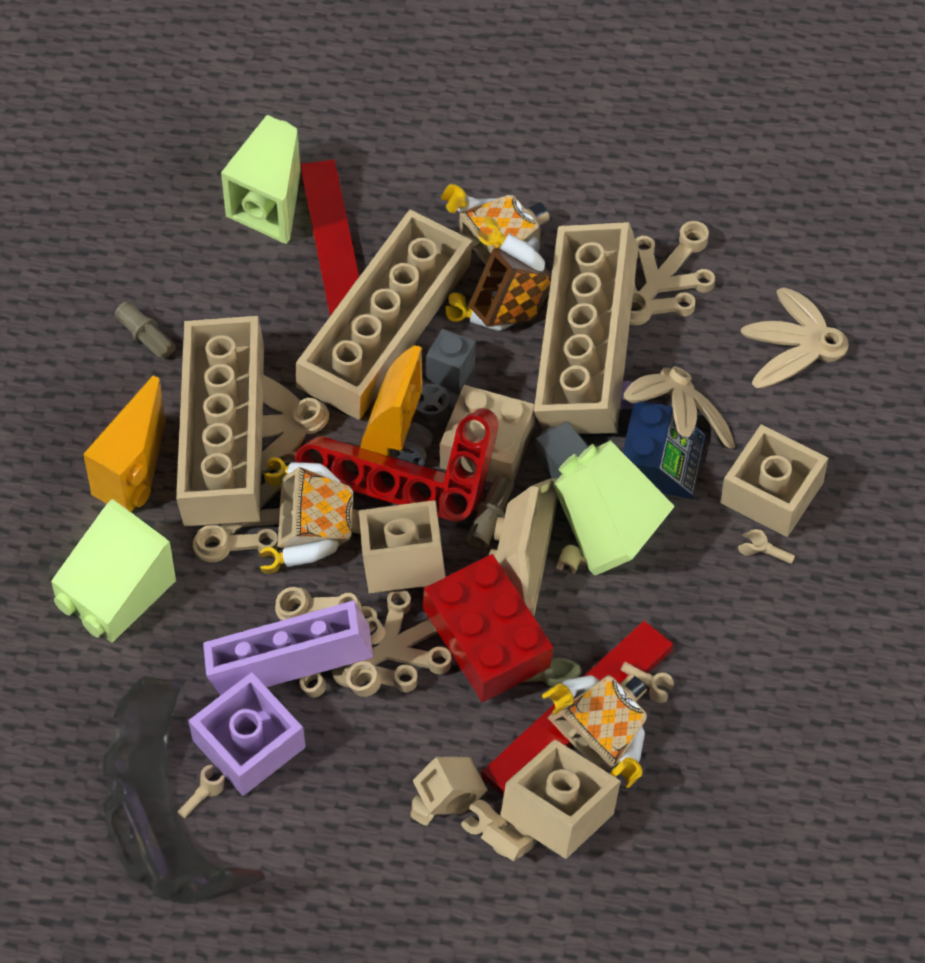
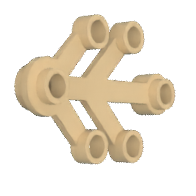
M698 221L685 223L680 229V244L659 269L657 268L654 256V240L648 236H639L635 239L638 245L637 257L640 258L646 284L640 291H637L634 282L632 308L639 311H631L630 325H642L653 314L675 312L680 316H689L694 312L696 301L693 295L683 292L677 294L675 298L654 299L660 292L695 288L699 292L706 293L714 288L715 275L708 269H700L695 273L673 276L692 253L700 252L706 248L709 230L706 225ZM646 245L649 247V249L642 250L639 248V246ZM701 278L708 279L710 282L701 283L698 280ZM687 302L690 306L682 307L678 303Z
M284 451L276 457L283 460L285 466H289L291 462H295L296 452ZM265 482L261 486V508L281 490V485L270 486ZM280 508L260 510V521L226 523L220 526L219 524L204 525L193 540V549L196 556L206 562H218L227 557L230 551L257 549L260 552L266 547L277 550L278 536L271 529H263L257 534H234L242 527L279 524ZM264 538H270L273 540V542L270 545H263L260 543V541ZM211 542L219 544L213 548L206 547Z
M289 587L278 595L275 611L278 618L282 621L353 600L360 611L362 606L357 597L352 593H344L339 597L312 598L305 589ZM301 604L298 609L291 612L294 605ZM366 618L369 629L371 627H378L377 631L370 635L372 645L381 642L385 636V628L377 618ZM361 661L341 667L347 673L346 682L356 695L367 697L378 691L381 685V676L370 662ZM321 672L300 678V687L307 696L315 698L324 693L326 681L321 676ZM372 678L367 685L361 687L364 679ZM318 679L315 687L308 688V684L312 680Z
M404 589L392 590L387 597L389 612L384 625L385 636L378 646L372 648L374 658L363 661L374 665L381 676V684L394 686L401 692H410L417 686V671L410 665L428 668L435 674H444L451 668V653L444 647H435L429 652L410 648L438 632L430 619H427L399 634L404 615L411 608V597ZM402 599L405 603L403 605H395L393 601ZM362 606L361 612L363 616L377 618V613L373 608ZM371 627L370 632L374 631L376 627ZM442 657L446 662L437 664L433 662V659ZM385 660L410 664L401 665L395 671L376 666ZM341 667L332 669L334 680L338 684L350 688L346 682L347 673ZM403 675H409L412 677V680L402 682L399 678ZM372 678L364 679L361 685L366 681H371Z

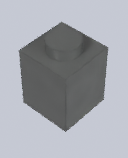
M442 329L426 355V381L460 393L475 368L476 342Z
M567 421L558 427L546 429L536 438L535 458L551 478L558 479L562 474L559 471L560 466L573 454L579 457L588 446Z

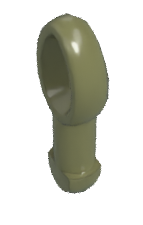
M553 658L551 668L524 682H544L546 685L554 687L565 680L579 678L582 671L580 666L574 661L565 658Z

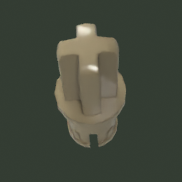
M125 301L118 306L114 313L116 315L114 318L133 334V339L137 343L142 342L157 357L165 360L168 359L175 351L176 346L173 341L157 328V322L153 318H147L131 301Z
M497 476L490 487L485 501L477 504L476 518L465 538L470 545L478 548L482 546L483 549L489 547L495 531L497 518H505L503 509L514 487V483L503 476Z

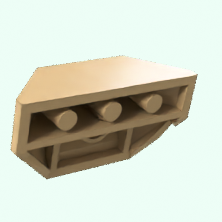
M550 478L529 487L507 504L505 518L498 517L495 527L494 540H500L498 550L491 549L489 554L495 556L533 617L537 606L558 504V496L553 487L557 478Z

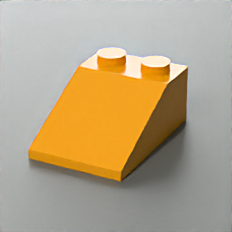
M153 375L83 454L91 495L106 504L113 499L129 512H132L136 506H143L151 492L166 422L158 377Z

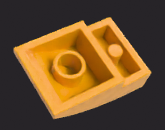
M414 345L404 351L388 369L363 435L360 448L389 456L390 448L402 451L422 393V347Z

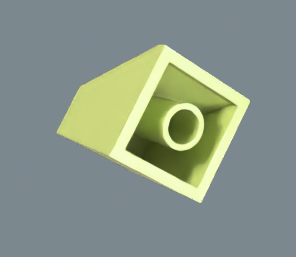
M266 115L221 172L226 217L284 244H287L290 240L301 174L297 128L286 121Z
M611 440L597 448L593 444L590 445L579 457L576 454L571 455L560 466L559 471L562 474L553 484L589 571L595 576L632 560L675 507Z
M110 500L52 579L55 604L66 615L70 616L74 613L82 619L84 627L93 636L99 637L102 635L113 643L176 582L170 541L115 500Z

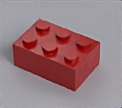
M493 554L424 588L423 610L482 703L551 668L552 644Z

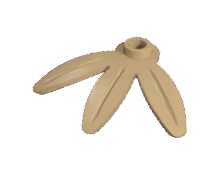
M780 288L776 293L784 308L802 326L783 321H762L746 325L741 329V333L745 337L753 340L797 346L773 358L757 373L752 381L753 386L756 388L770 387L785 381L808 367L817 358L824 362H833L842 358L847 352L848 339L844 333L838 329L827 327L817 307L808 298L794 290Z
M673 366L672 369L663 368L660 374L640 377L631 383L624 392V399L631 403L649 400L665 393L672 397L677 431L685 438L690 437L695 428L697 407L723 444L730 449L735 448L732 434L722 415L708 399L694 389V385L691 382L692 377L682 368Z
M263 375V403L281 414L263 416L262 438L281 436L262 451L261 475L272 471L267 468V461L270 458L276 457L284 451L295 452L303 442L306 434L320 431L329 420V411L324 403L314 398H306L300 401L283 385Z

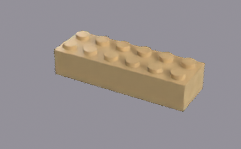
M409 209L296 362V388L360 420L377 397L383 379L392 363L404 351L414 345L469 268L472 240Z
M629 222L558 226L534 413L542 431L550 427H558L567 421L577 434L617 433L638 255V245Z
M258 316L184 321L176 497L184 526L260 521L264 342Z

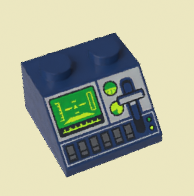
M644 401L637 402L633 406L623 454L661 493L693 499L706 434L695 426L691 436L685 438L677 431L673 407Z

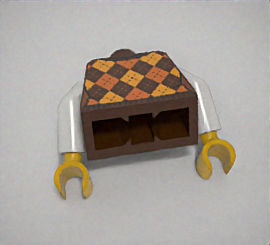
M486 217L483 219L485 225L494 229V231L490 234H484L482 231L477 230L478 237L485 245L498 243L501 247L493 248L469 305L466 306V299L462 294L451 293L448 296L449 304L457 308L446 306V315L453 322L462 321L467 317L470 318L471 323L502 331L518 322L530 321L537 317L544 299H549L552 274L545 268V260L531 245L510 233L507 236L502 234L497 221Z

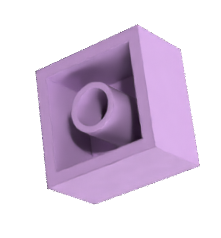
M252 672L188 720L193 742L222 774H225V777L242 796L246 795L306 747L302 725Z

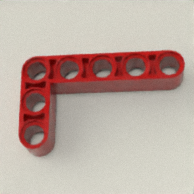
M486 408L474 409L464 417L456 429L446 473L320 436L313 438L297 451L295 462L315 463L310 456V450L315 449L322 455V465L340 480V483L349 486L352 491L398 505L436 500L438 517L450 521H461L468 517L476 509L477 504L480 503L499 429V422L497 416ZM472 420L483 424L486 430L485 436H477L472 432L470 427ZM461 458H471L476 464V472L465 470L462 466ZM346 460L355 462L359 469V475H353L348 472L345 466ZM381 471H387L392 474L395 486H389L382 481ZM417 482H423L429 486L431 497H425L418 492ZM453 493H460L466 498V508H461L454 503Z

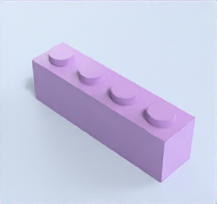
M354 600L203 643L206 676L220 696L251 672L265 687L374 658L369 624Z

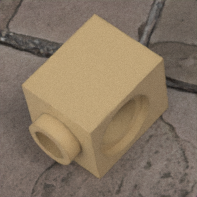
M435 757L413 780L429 814H463L472 803L476 802L487 791L471 757Z

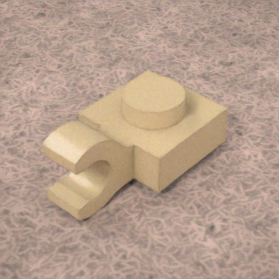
M477 800L470 805L469 809L478 815L479 821L470 816L462 822V827L470 834L483 833L481 839L493 846V849L498 854L515 861L534 848L537 842L536 839L500 817L487 802Z

